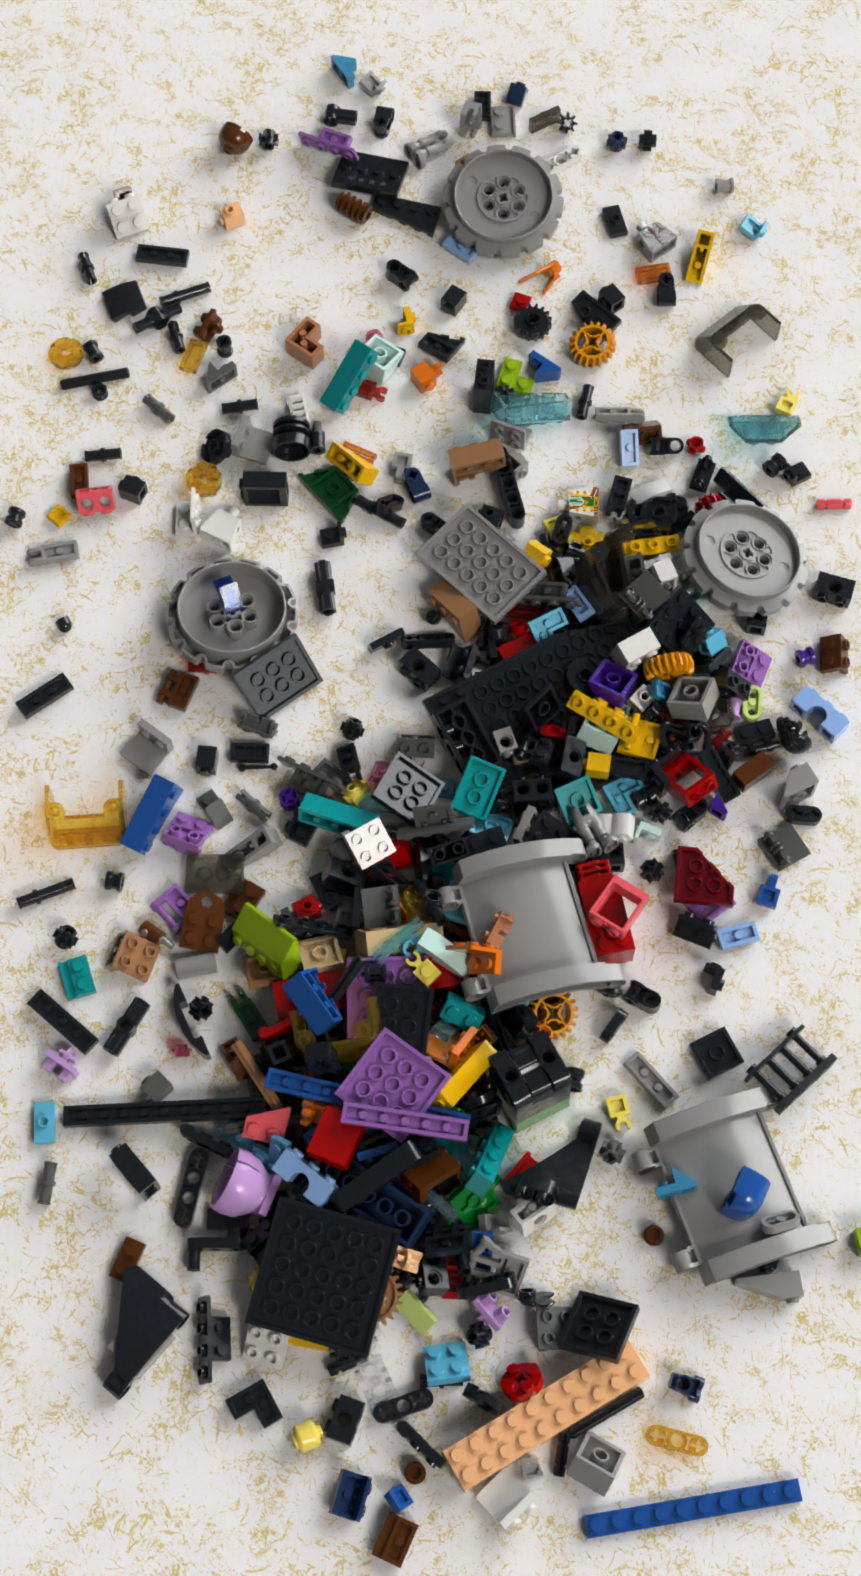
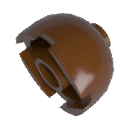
M233 122L224 123L219 133V142L226 154L241 155L249 149L253 139L247 131L244 133L240 130L241 126Z

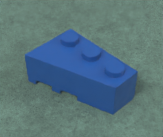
M317 967L298 972L282 987L287 998L292 1000L297 1007L299 1015L307 1021L310 1031L316 1034V1036L326 1034L343 1018L333 998L329 999L324 991L327 986L324 982L320 983L316 975L319 973Z

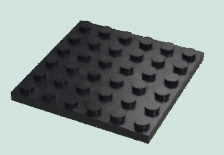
M279 1196L244 1323L369 1358L402 1230Z

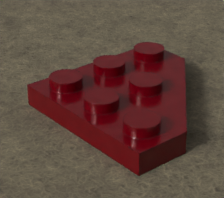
M678 846L673 903L733 908L734 886L730 881L728 882L721 875V872L712 862L705 858L698 847Z

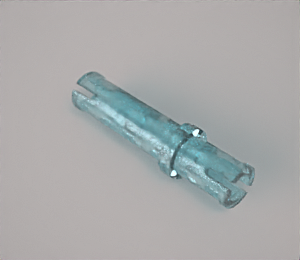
M415 916L413 920L390 940H385L384 945L371 954L374 960L377 958V964L380 965L389 955L395 954L398 951L397 948L425 926L422 920L419 922L420 918L418 916Z

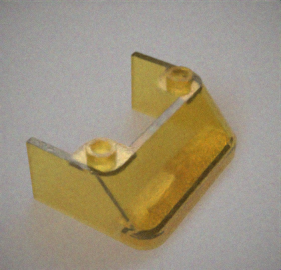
M118 780L119 798L107 800L104 803L102 814L65 816L64 807L60 803H54L49 785H45V817L51 846L57 850L122 845L119 842L127 829V792L123 781Z
M377 996L365 998L368 1019L360 1020L355 1024V1038L330 1042L333 1048H336L338 1058L344 1064L359 1062L382 1031ZM297 1010L290 1011L295 1044L305 1061V1047L307 1044L316 1043V1038L313 1032L306 1030L304 1017L300 1016Z

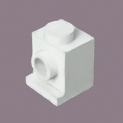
M642 684L627 699L626 703L636 713L641 714L655 700L650 697L651 685L648 684L646 686ZM642 694L647 698L646 700L642 699Z

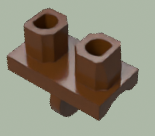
M211 308L209 313H203L200 320L202 325L195 326L193 329L195 337L200 338L204 344H209L216 333L221 334L224 330L221 325L222 319L217 315L216 309Z

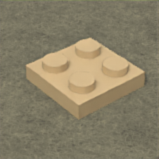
M325 935L298 941L303 971L317 967L319 973L344 968V961L337 937Z

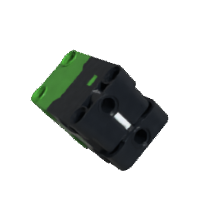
M544 1029L528 1036L524 1044L508 1052L504 1048L488 1056L489 1081L495 1083L498 1091L496 1096L498 1095L502 1100L501 1107L515 1134L570 1106L571 1075Z

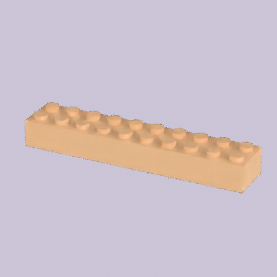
M628 1340L618 1364L595 1358L591 1359L544 1388L537 1395L531 1396V1399L518 1404L442 1451V1454L465 1493L650 1377V1374Z

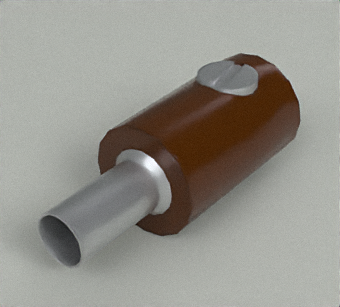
M148 920L142 923L138 930L140 934L156 945L163 944L170 950L174 947V944L165 938V932Z

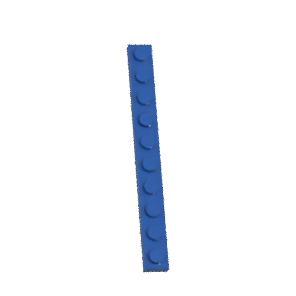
M269 1067L264 1084L265 1089L343 1107L344 1104L334 1094L341 1084ZM430 1106L426 1111V1114L471 1120V1115L435 1106Z
M796 1478L584 1515L583 1520L587 1539L801 1502L803 1499L799 1481Z

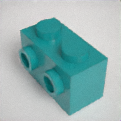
M448 991L440 1006L439 1017L448 1024L454 1023L461 1030L467 1032L471 1026L479 1029L485 1018V1008L473 1002H467L465 998Z

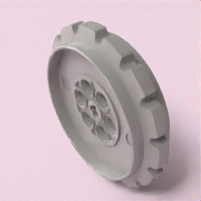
M505 145L487 146L486 152H481L478 149L465 156L464 165L456 164L448 176V183L450 185H445L443 191V206L447 207L444 210V217L449 229L456 230L455 238L466 248L474 246L475 253L488 258H493L495 254H499L501 259H514L520 257L521 251L530 254L543 246V239L549 240L557 230L559 224L557 218L562 217L564 198L559 196L562 194L560 180L557 174H550L551 166L540 156L531 157V151L522 147L513 146L512 149H506Z
M736 499L733 504L728 500L714 502L709 506L708 510L702 508L689 523L690 526H687L681 541V547L684 548L681 554L684 570L692 574L689 579L692 585L701 595L705 594L709 597L710 603L724 611L727 609L734 610V614L740 616L754 617L756 612L760 613L761 616H768L778 613L782 606L788 607L800 594V589L805 585L808 575V568L804 566L808 561L804 544L798 543V533L789 522H784L778 513L766 506H757L752 501Z
M231 558L211 561V565L207 567L202 564L187 573L186 581L179 580L170 594L172 601L168 602L166 606V623L170 625L168 626V634L175 647H182V656L194 665L204 663L205 670L222 674L226 670H232L233 673L293 634L294 630L292 629H296L298 626V607L294 606L296 604V597L290 585L282 584V576L270 567L262 569L259 567L258 562L247 559H240L239 562L232 561Z

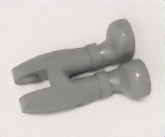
M438 130L429 136L418 139L417 142L406 143L403 149L406 157L409 159L413 158L415 167L421 170L426 166V158L450 148L454 144V139L451 136L447 137L448 133L446 130Z
M589 803L583 805L584 816H582L577 807L571 809L573 822L584 844L587 846L585 851L588 858L599 857L602 854V850L607 854L619 845L618 837L615 835L608 836L599 815ZM589 827H591L594 831L596 838L600 842V844L595 841V837L592 835Z

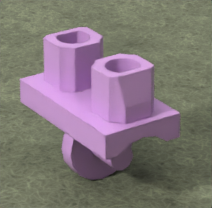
M61 1048L58 1054L62 1058L49 1049L44 1053L46 1058L41 1065L42 1068L51 1074L58 1065L62 1069L56 1077L64 1084L69 1082L72 1077L77 1078L80 1074L77 1068L68 1063L70 1061L75 1064L78 1060L73 1057L74 1049L69 1048L65 1051Z
M495 1292L475 1297L472 1301L475 1306L473 1309L477 1312V1315L474 1317L475 1321L483 1320L486 1325L490 1324L495 1332L501 1329L505 1320L511 1314L509 1308L505 1305L499 1308L496 1306L495 1302L498 1296Z

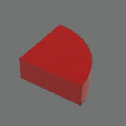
M553 724L542 726L540 729V734L552 737H562L567 733L566 729Z

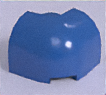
M743 1166L736 1177L732 1189L726 1195L719 1213L737 1221L749 1219L762 1206L770 1187L769 1180L762 1174Z

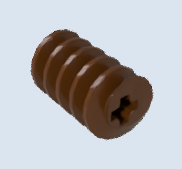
M344 191L341 192L335 202V209L346 214L347 217L352 218V220L357 221L359 224H365L373 211L372 205L368 206L367 202L362 204V199L357 200L356 196L351 197L350 192L346 195Z

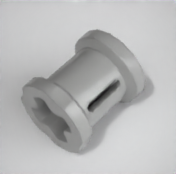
M729 178V180L715 179V194L720 192L733 193V178Z

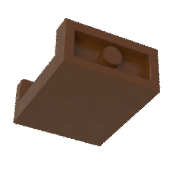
M439 1144L438 1147L441 1155L405 1171L396 1178L420 1204L428 1200V1190L451 1176L456 1180L461 1178L460 1162L456 1158L453 1159L445 1147Z

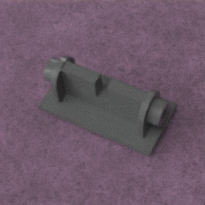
M248 711L241 713L240 719L242 721L237 727L242 728L243 731L260 734L263 738H273L278 733V723H275V720L262 717L261 722H258L259 715Z

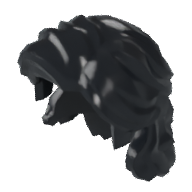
M789 717L777 718L776 726L779 732L780 743L788 752L801 754L812 747V741L808 737L807 730L803 731L801 735L799 734V731L802 729V722L790 720Z

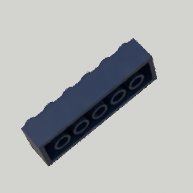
M353 1156L347 1172L315 1160V1163L320 1167V1172L324 1175L329 1174L336 1179L337 1182L335 1184L340 1187L338 1190L370 1168V1166L362 1161H358V1158ZM390 1182L352 1209L366 1220L401 1229L400 1243L407 1248L415 1246L436 1212L425 1203L420 1204L410 1193L394 1182Z

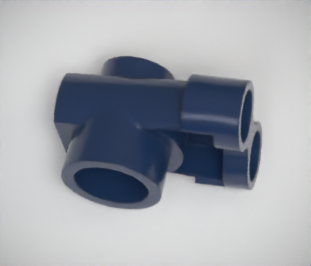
M672 1372L668 1388L687 1396L688 1401L697 1404L701 1397L705 1378L697 1375L690 1377ZM679 1379L682 1381V1387L680 1388L678 1386Z

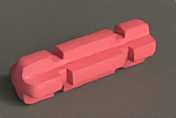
M850 498L844 500H816L817 510H824V508L826 510L851 509L852 500Z

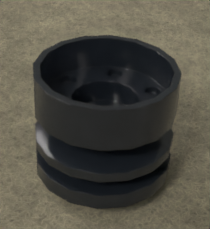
M295 415L283 416L273 422L274 456L288 462L307 458L310 454V423L303 417Z

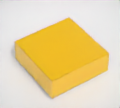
M58 504L46 517L60 529L72 518V514Z

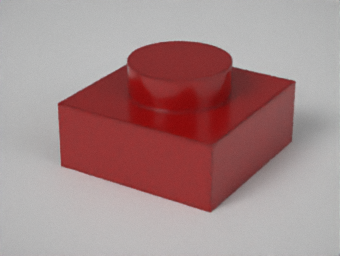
M515 292L509 309L517 312V310L521 311L522 306L528 308L532 297Z

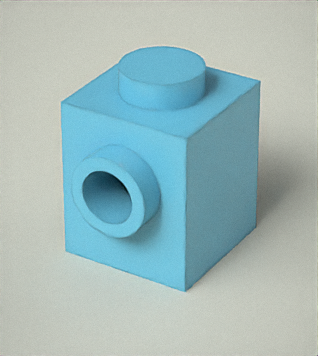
M710 626L706 633L708 637L706 640H702L698 650L700 654L712 657L726 647L728 643L723 630Z

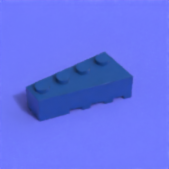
M154 774L119 843L142 855L149 852L153 840L182 794L183 789L177 784Z

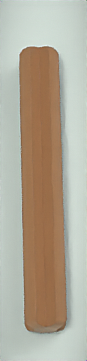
M241 1040L235 1042L231 1046L271 1110L283 1108V1104L276 1093L264 1088L266 1078Z

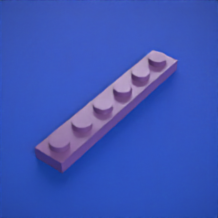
M344 1101L340 1123L467 1143L470 1120Z

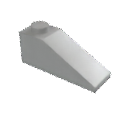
M262 826L219 858L227 874H231L271 854L282 846L283 843L275 828Z
M799 1270L736 1278L734 1281L736 1287L779 1302L786 1301V1304L799 1303V1299L804 1296Z

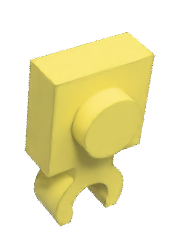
M790 388L786 390L785 396L781 395L774 409L775 413L789 419L798 402L796 401L799 397V392L796 395H791Z
M414 951L413 955L416 956L417 960L411 962L406 958V964L409 967L416 968L413 974L428 988L442 972L428 958L422 962L420 954Z
M621 1094L605 1098L610 1120H617L615 1124L616 1131H621L619 1126L621 1123L626 1124L627 1129L630 1130L631 1122L625 1117L630 1115L626 1095Z

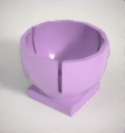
M236 1148L227 1160L217 1180L210 1206L218 1213L231 1217L246 1214L255 1218L266 1217L282 1177L276 1174L269 1175L257 1156L248 1150Z

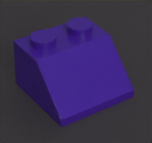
M604 658L589 679L588 685L597 699L601 697L609 702L608 705L610 707L621 709L634 691L638 674Z

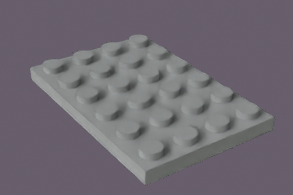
M468 503L415 552L419 559L451 587L477 607V610L494 625L547 575L546 570Z

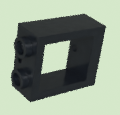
M477 359L473 388V413L491 414L495 360Z
M243 471V478L239 479V489H241V499H244L245 506H288L289 486L287 472Z
M126 1143L119 1144L112 1149V1154L109 1155L110 1159L145 1202L161 1189L154 1176Z

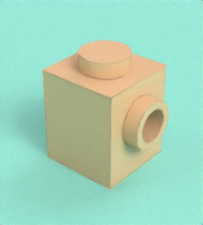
M238 201L219 208L220 215H218L221 226L224 225L226 231L246 225L244 212Z

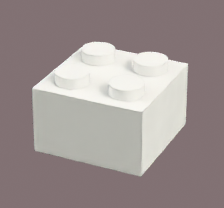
M648 627L619 642L610 656L616 664L630 671H635L638 665L646 663L647 660H651L652 657L656 656L661 645L651 628Z

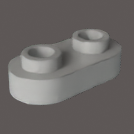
M784 1210L764 1216L760 1220V1229L771 1236L787 1230H793L800 1225V1214L793 1210Z

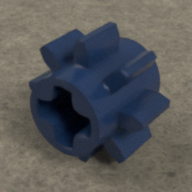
M614 131L612 134H608L606 146H610V151L619 152L622 149L625 150L627 137H624V132Z

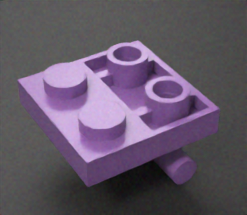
M742 639L739 641L728 667L751 682V685H757L761 688L772 658L747 640Z
M178 811L162 833L163 844L174 848L175 851L186 855L188 853L200 857L202 850L199 849L212 832L214 824Z

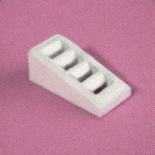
M305 394L288 396L290 415H305L303 418L310 423V430H312Z

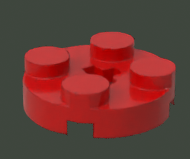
M512 1363L507 1366V1372L503 1375L500 1383L504 1394L510 1401L524 1402L531 1399L530 1395L534 1392L537 1395L544 1385V1378L536 1363Z

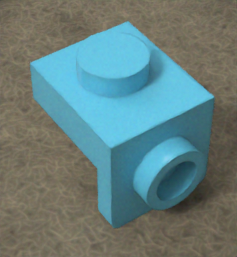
M748 213L738 229L754 241L758 237L762 238L767 232L766 227L769 223L765 221L761 224Z

